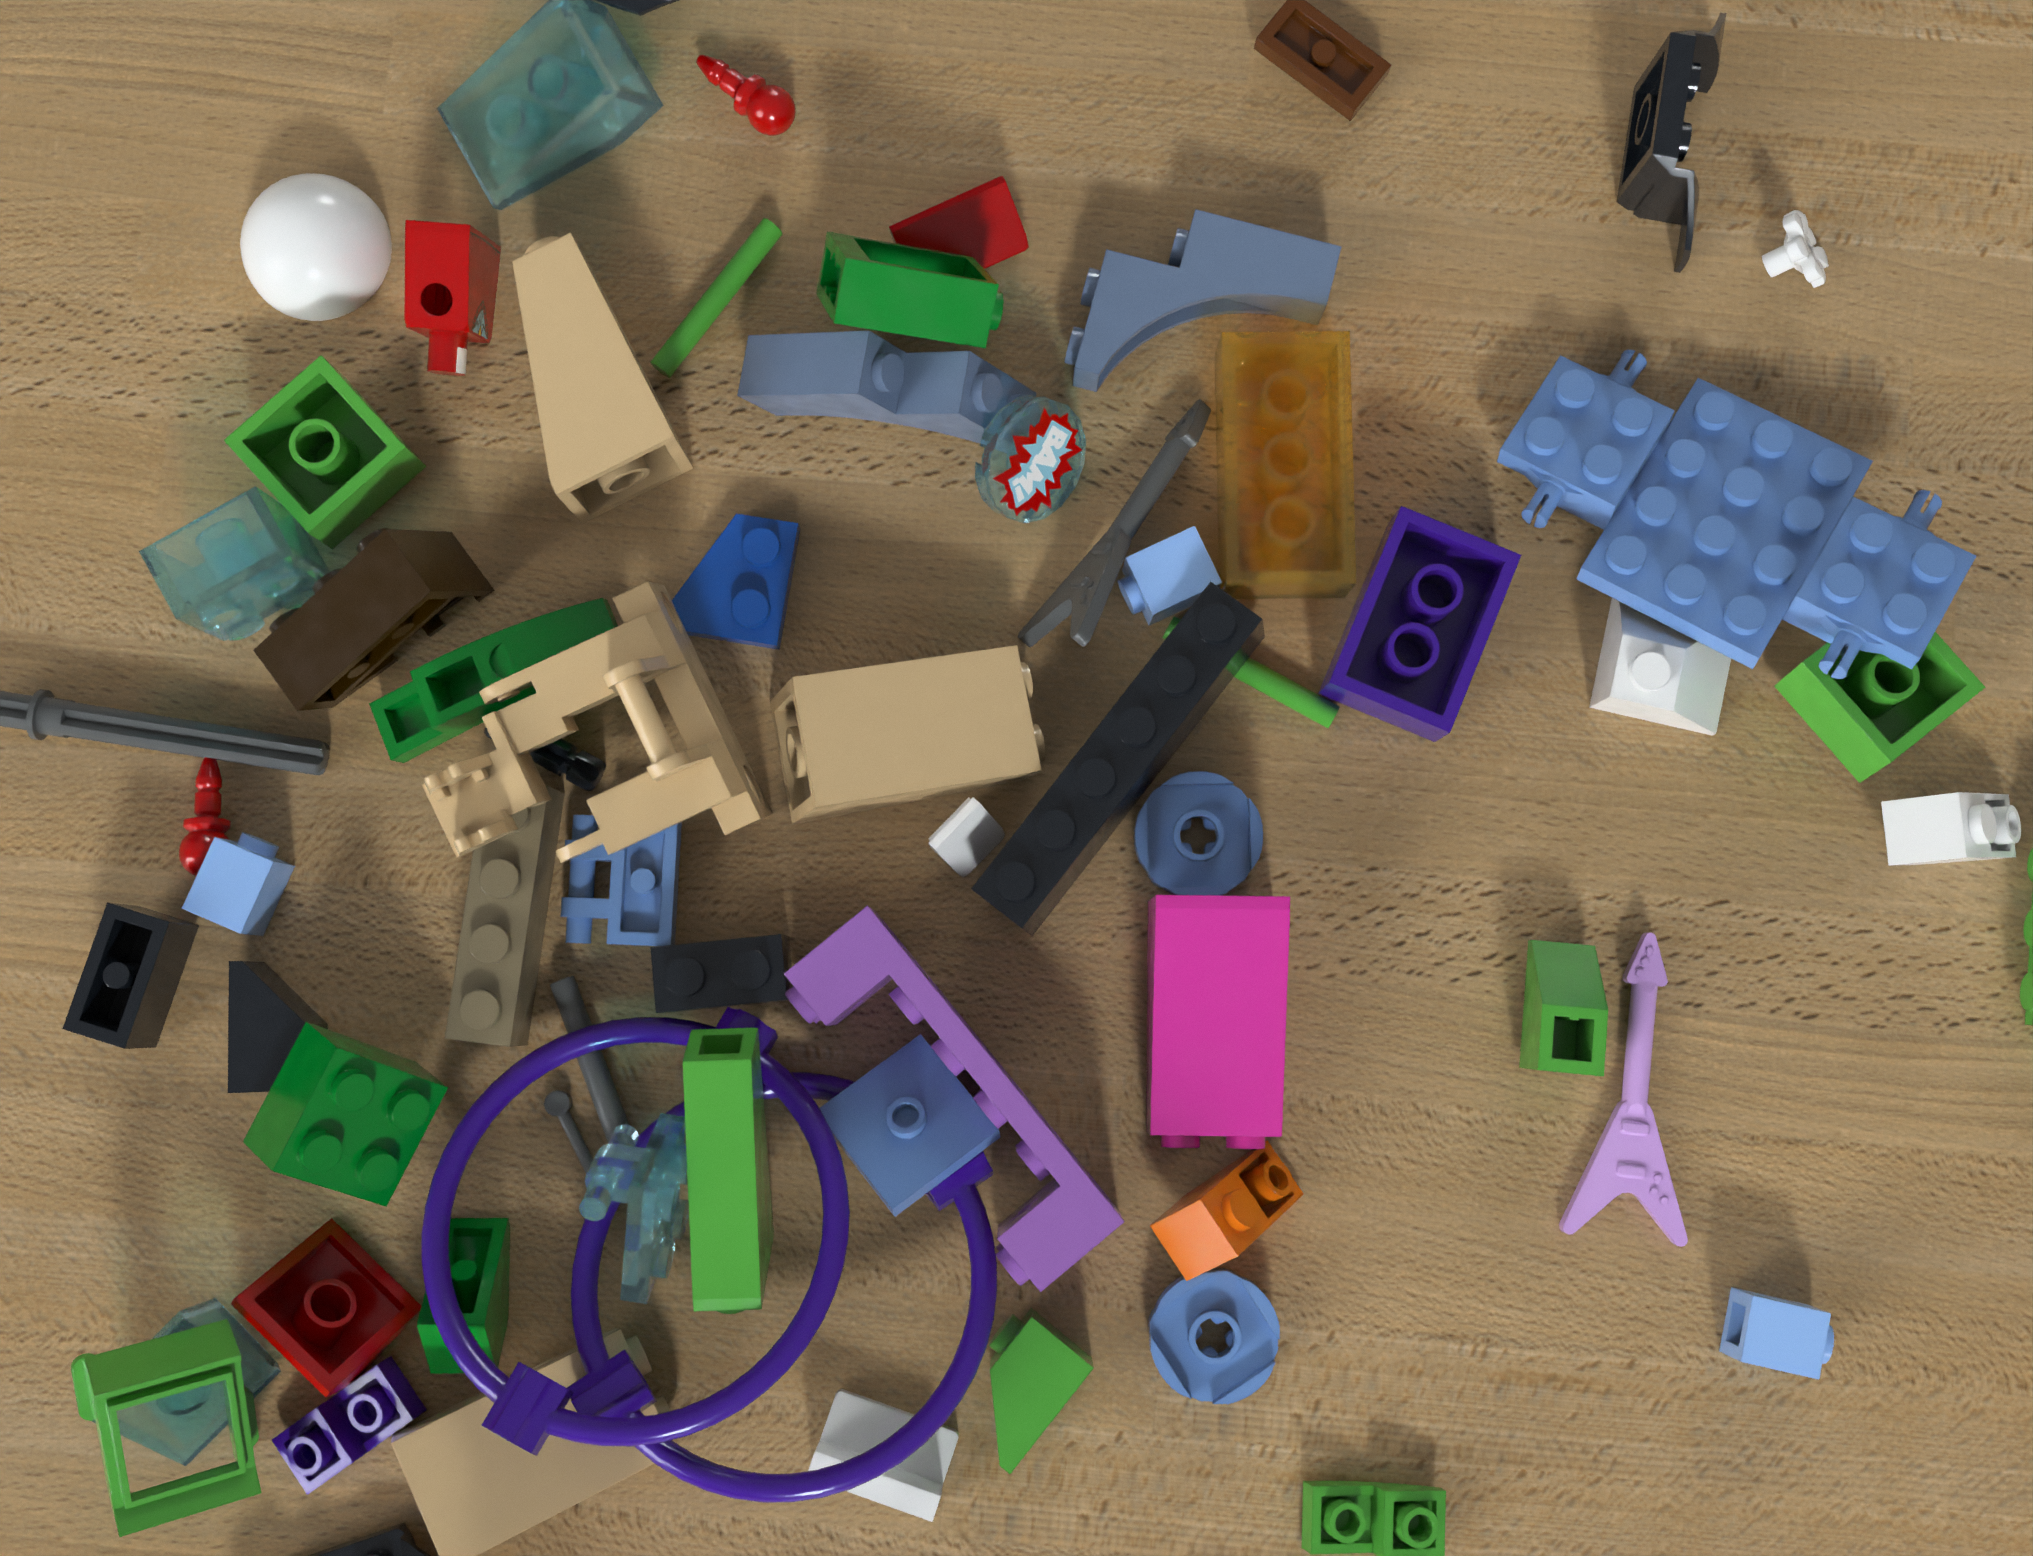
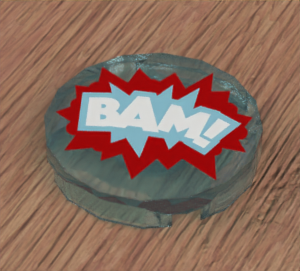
M1032 395L1017 397L1001 408L985 428L979 446L985 449L982 454V464L975 462V480L981 498L994 512L1022 523L1045 519L1062 507L1076 488L1083 470L1086 438L1081 420L1068 405L1048 397H1035Z

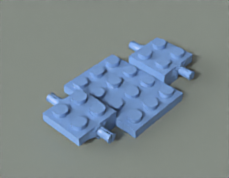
M1625 350L1609 376L1598 374L1560 355L1500 448L1497 462L1526 476L1538 488L1526 508L1521 512L1522 518L1528 524L1531 523L1538 512L1534 527L1544 528L1555 508L1559 507L1604 530L1581 566L1577 580L1751 669L1755 667L1781 620L1831 644L1824 658L1819 662V668L1824 674L1827 675L1837 657L1841 655V659L1831 675L1832 678L1843 679L1847 676L1848 670L1859 650L1882 654L1913 669L1925 651L1976 558V555L1936 537L1927 530L1937 511L1942 506V500L1938 495L1934 494L1924 512L1921 513L1920 510L1930 491H1917L1903 518L1893 516L1853 497L1873 462L1856 452L1700 378H1697L1672 419L1675 410L1636 392L1632 388L1639 374L1647 365L1646 358L1641 353H1638L1630 366L1635 350Z

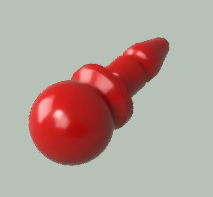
M699 55L697 57L696 63L708 81L715 86H719L723 92L734 99L733 107L735 112L741 116L747 115L750 124L758 132L768 136H776L784 133L791 127L795 119L796 107L792 96L784 88L777 85H766V80L758 74L747 78L734 68L730 69V66L723 60L706 55Z
M204 757L195 779V787L198 791L195 793L194 814L197 817L183 820V827L189 833L183 838L179 847V859L182 866L194 876H197L214 837L229 840L225 833L231 828L230 820L218 818L221 815L222 794L219 790L222 788L223 779L217 760Z

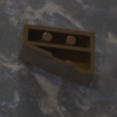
M378 529L359 542L356 547L358 554L343 568H338L325 574L314 584L312 590L315 594L300 608L289 610L272 622L269 627L271 634L253 651L297 711L335 707L398 660L393 652L421 628L431 637L446 626L439 615L461 599L474 596L479 602L495 591L452 532Z

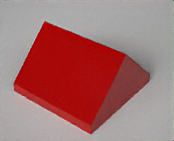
M332 1218L236 1296L231 1303L326 1398L358 1379L420 1313L421 1305Z

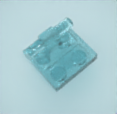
M660 1113L646 1148L636 1147L639 1134L634 1127L626 1124L617 1126L608 1144L603 1145L596 1152L585 1176L587 1190L579 1205V1211L585 1219L590 1221L603 1219L611 1201L628 1204L620 1300L647 1304L657 1277L667 1279L674 1256L675 1239L682 1240L684 1236L689 1204L688 1200L679 1199L680 1184L687 1185L686 1144L684 1143L685 1117Z

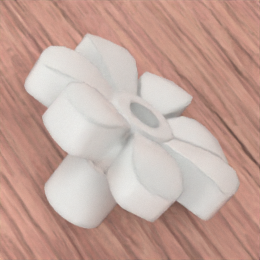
M1793 210L1784 215L1782 221L1786 231L1784 245L1762 255L1763 264L1772 278L1795 268L1803 273L1806 280L1815 288L1825 283L1826 274L1824 268L1829 266L1828 259L1822 247H1814L1816 239L1812 230L1808 227L1806 215L1801 211Z

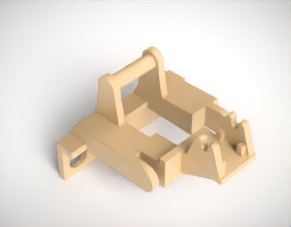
M648 581L613 597L612 599L624 624L501 679L479 692L485 705L510 699L518 695L520 691L534 686L536 690L535 694L482 717L496 750L457 762L442 772L434 773L424 778L425 784H422L423 789L456 858L517 830L518 828L512 815L529 807L539 806L552 800L530 753L578 731L579 729L573 716L620 695L652 765L646 767L647 772L586 800L600 830L556 850L555 852L560 863L575 858L600 845H604L608 855L613 854L712 808L724 835L773 814L664 585ZM655 680L688 750L676 752L644 683Z

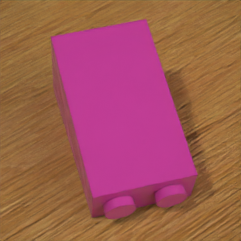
M1155 895L1148 900L1146 1132L1149 1135H1161V1147L1199 1148L1200 1136H1226V1148L1263 1149L1265 1148V1137H1282L1290 896Z

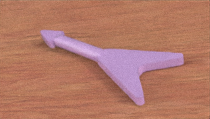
M1646 932L1641 935L1622 976L1624 982L1631 983L1621 1101L1614 1107L1559 1222V1228L1566 1234H1574L1615 1197L1622 1193H1632L1673 1244L1682 1247L1687 1244L1688 1238L1654 1114L1648 1105L1658 986L1663 987L1667 985L1668 979L1654 933Z

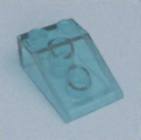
M549 0L454 91L437 110L492 207L503 210L621 145L664 105L606 6L592 0Z

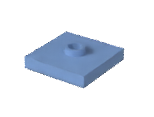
M921 1034L820 1107L838 1145L894 1217L1001 1137L999 1129L990 1121L971 1094L948 1069Z

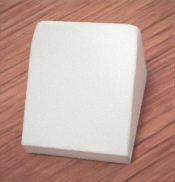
M968 797L928 838L930 841L928 844L959 876L965 877L1003 840L1005 833L1002 827L974 797L971 799Z

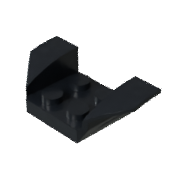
M1727 13L1719 14L1710 32L1697 30L1671 32L1634 86L1616 202L1627 210L1634 211L1633 214L1638 218L1681 225L1674 272L1679 273L1686 266L1690 257L1699 201V184L1694 170L1675 167L1677 162L1684 160L1691 140L1692 124L1684 122L1686 102L1692 101L1696 91L1707 93L1714 83L1719 67Z

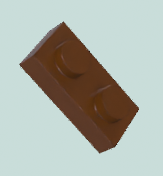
M1287 0L1257 36L1254 49L1349 121L1354 118L1387 77L1391 68L1389 62L1306 0Z

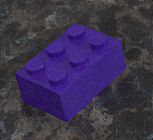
M1401 506L1387 524L1318 694L1433 742L1449 734L1522 555Z

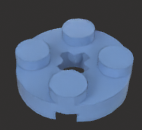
M1186 772L1173 776L1150 794L1136 818L1134 847L1139 863L1154 885L1163 888L1172 895L1222 896L1246 879L1257 863L1262 851L1263 826L1256 806L1250 798L1246 797L1241 789L1233 785V782L1222 775L1211 772ZM1194 818L1203 819L1205 829L1215 830L1216 840L1215 842L1205 844L1204 854L1192 853L1191 844L1182 843L1180 839V831L1190 829L1191 819Z
M1214 1268L1188 1281L1185 1280L1183 1275L1164 1289L1148 1318L1149 1348L1156 1368L1172 1389L1190 1399L1210 1401L1213 1404H1230L1240 1401L1253 1394L1266 1382L1275 1365L1274 1359L1278 1351V1339L1280 1340V1325L1276 1312L1266 1295L1252 1281L1235 1274L1229 1269ZM1210 1318L1215 1324L1226 1321L1231 1327V1330L1224 1336L1228 1347L1219 1353L1211 1345L1200 1349L1196 1344V1340L1203 1334L1200 1324Z

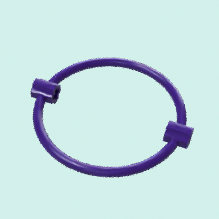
M727 1007L716 1027L696 1021L669 1017H634L586 1026L550 1041L513 1064L491 1083L462 1118L441 1155L431 1181L424 1210L421 1256L425 1290L432 1316L441 1337L460 1369L475 1387L494 1403L482 1423L483 1427L535 1456L538 1455L549 1435L572 1442L597 1446L631 1447L661 1443L685 1437L716 1425L744 1409L772 1387L807 1348L825 1318L843 1271L849 1238L850 1208L848 1184L840 1151L822 1111L794 1075L769 1055L778 1035L774 1029L767 1026L759 1018L741 1009ZM758 1028L762 1083L784 1103L798 1123L814 1158L822 1194V1239L817 1264L808 1291L786 1331L766 1355L749 1371L727 1387L703 1400L657 1415L621 1418L581 1414L565 1409L573 1394L571 1390L521 1362H518L512 1374L508 1377L482 1350L468 1328L457 1301L449 1262L450 1222L458 1185L468 1160L493 1120L518 1094L537 1079L560 1065L593 1051L635 1043H668L687 1046L691 1030Z
M791 1072L806 1088L811 1097L819 1100L830 1101L855 1082L832 1075ZM762 1083L764 1100L778 1098ZM684 1101L652 1122L616 1160L600 1184L587 1211L579 1234L572 1268L571 1308L577 1349L586 1375L567 1387V1389L573 1392L570 1399L578 1413L601 1417L645 1416L642 1411L657 1402L642 1373L625 1349L611 1359L608 1355L599 1319V1266L611 1221L625 1193L647 1163L671 1140L685 1131ZM980 1152L926 1193V1196L938 1211L955 1202L968 1243L971 1265V1291L962 1338L952 1363L927 1402L904 1426L883 1442L858 1456L818 1470L798 1473L765 1474L730 1468L695 1455L672 1440L634 1447L657 1466L684 1482L705 1491L733 1499L763 1503L812 1500L853 1489L881 1476L902 1463L922 1447L947 1421L963 1399L977 1373L987 1348L994 1321L997 1297V1260L994 1238L986 1208L976 1187L993 1176V1169L986 1159L984 1152Z

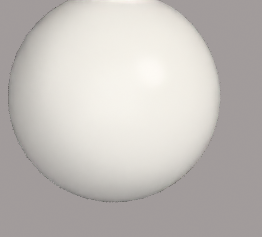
M305 173L279 180L270 185L255 199L243 221L240 249L243 265L251 284L269 305L293 318L323 321L351 313L374 295L387 274L391 260L392 243L389 227L384 215L367 194L353 184L335 176Z

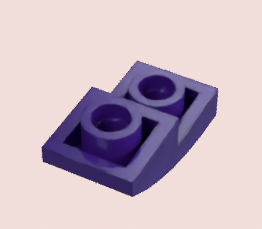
M390 1356L273 1438L272 1442L308 1495L427 1409L392 1356Z

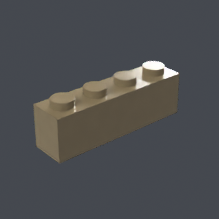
M546 786L552 800L539 806L529 807L512 815L517 825V830L473 850L445 1039L507 1047L528 1045L556 857L555 851L557 850L565 796L564 793L549 786Z

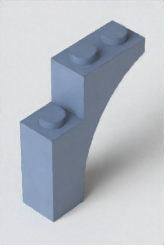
M1195 209L1190 231L1177 228L1168 265L1106 249L1101 270L1089 268L1084 284L1080 305L1091 307L1085 329L1073 327L1066 352L1065 363L1075 366L1073 386L1097 392L1108 375L1140 345L1162 332L1201 318L1224 314L1251 313L1274 315L1318 326L1327 306L1342 246Z
M871 331L748 335L737 396L776 416H828L885 422L958 437L1005 453H1017L1012 435L1029 437L1030 424L1034 426L1036 420L1035 400L1037 393L971 351L906 353Z

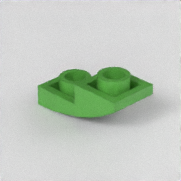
M1303 1481L1301 1548L1310 1554L1373 1553L1377 1556H1445L1446 1490L1440 1487L1399 1483Z

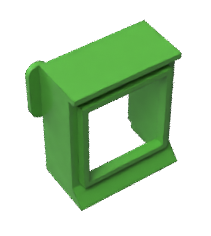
M228 1319L96 1355L85 1353L73 1360L71 1374L78 1412L84 1420L96 1421L107 1489L119 1537L262 1493L253 1446L259 1439L254 1398L251 1390L244 1387L241 1354ZM223 1381L230 1440L236 1462L130 1493L116 1411Z

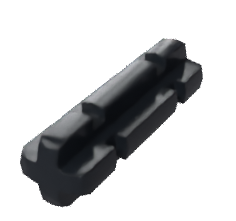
M485 728L484 733L488 738L492 739L487 728ZM562 738L530 753L534 763L560 777L566 774L567 781L586 791H592L598 785L606 769L604 761L584 750L578 753L575 745Z

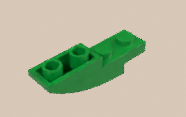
M604 598L591 600L521 622L475 640L410 671L413 681L369 703L390 760L405 763L483 723V716L535 694L536 690L534 686L520 691L518 695L510 699L485 705L479 692L501 679L617 627L618 624L608 600Z

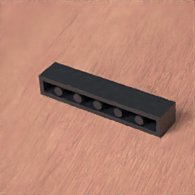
M1210 582L971 889L1033 936L1265 638L1263 619Z

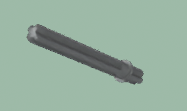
M43 689L36 691L33 696L0 691V726L27 730L29 737L35 740H43L48 735L63 738L73 737L318 776L325 773L328 765L330 748L327 743L320 740L76 703L73 700L54 698L51 691Z

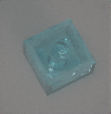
M256 486L139 551L175 618L223 641L227 639L237 641L247 638L258 632L265 625L263 619L284 607L285 609L301 607L315 594L312 590L314 584L330 572L309 533L281 503Z

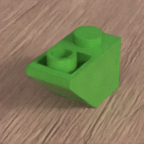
M1528 940L1519 1068L1604 1077L1608 1006L1595 946Z

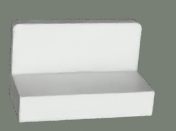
M844 1389L838 1390L808 1471L842 1463L868 1451L889 1438L915 1414ZM942 1425L922 1447L902 1463L869 1482L847 1490V1492L932 1522L941 1498L943 1482L958 1441V1431Z

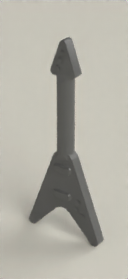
M1201 399L1194 403L1166 436L1165 444L1108 531L1019 632L1018 638L1028 647L1035 645L1070 615V637L1082 647L1090 642L1127 554L1131 540L1183 462L1190 448L1196 446L1199 442L1211 413V408Z

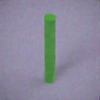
M766 218L761 220L651 360V365L664 376L670 378L782 236V231L774 223Z
M1173 617L1162 637L1163 639L1169 636L1181 619ZM1250 657L1234 676V678L1326 728H1329L1340 708L1335 703Z

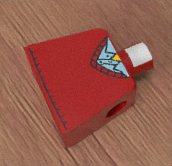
M416 220L405 221L404 320L406 328L429 338L427 372L465 376L468 342L490 343L492 338L501 247L468 224Z

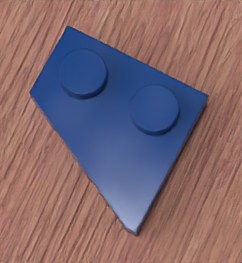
M736 513L672 599V603L689 636L780 650L800 535L799 524Z

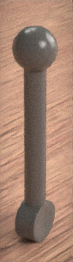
M553 1091L545 1098V1110L552 1116H558L596 1193L603 1178L570 1113L572 1108L571 1096L565 1091Z

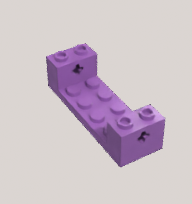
M867 905L784 973L793 985L785 995L795 1009L809 1024L813 1021L817 1023L821 1020L825 1026L838 1025L893 979L898 987L889 993L890 997L913 1025L918 1024L923 1019L929 1023L940 1037L931 1047L955 1076L965 1069L981 1088L974 1094L973 1099L998 1129L1008 1121L1022 1138L1015 1145L1017 1148L1016 1152L1040 1181L1049 1174L1053 1176V1180L998 1225L997 1239L1000 1244L996 1246L999 1251L996 1253V1257L1020 1286L1030 1279L1036 1288L1042 1292L1125 1222L1115 1204L874 909Z

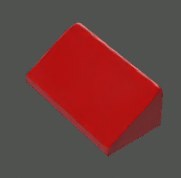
M999 176L889 226L893 242L896 244L973 257L984 269L1029 248L1025 230L1003 176Z

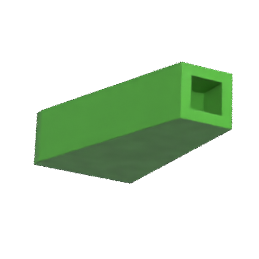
M758 1028L695 1029L690 1032L683 1058L694 1312L717 1311L723 1314H736L744 1310L762 1309L774 1238Z

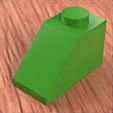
M1030 1308L1022 1320L1012 1314L999 1328L988 1345L996 1351L990 1360V1376L999 1465L1009 1474L1012 1473L1094 1369L1091 1356L1032 1308Z

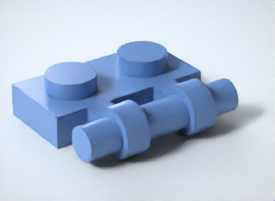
M573 815L572 840H565V846L598 831V825L593 815ZM682 822L608 855L604 845H600L570 859L568 897H562L560 915V917H567L565 943L591 944L592 919H608L606 944L634 946L675 945ZM596 862H611L609 899L594 898Z

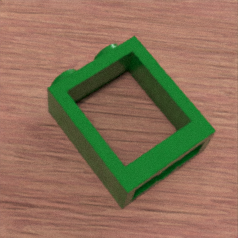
M827 231L816 294L835 324L986 348L989 330L996 331L999 327L1004 304L1003 293L998 291L999 284L973 257Z

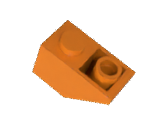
M1267 1140L1265 1141V1148L1250 1150L1184 1195L1154 1221L1150 1227L1185 1280L1188 1281L1238 1257L1304 1193L1293 1179L1287 1166L1281 1161Z

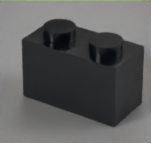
M107 902L62 1029L123 1049L157 1047L199 925L141 906Z
M776 934L650 947L656 1013L789 1001L785 993L793 985L784 975L792 967L789 936Z

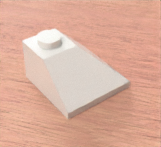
M1612 598L1589 708L1707 735H1715L1731 658Z

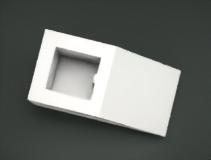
M1956 792L1881 802L1889 866L2016 857L2015 843H2018L2021 837V822L2016 808L2010 805L2009 794Z

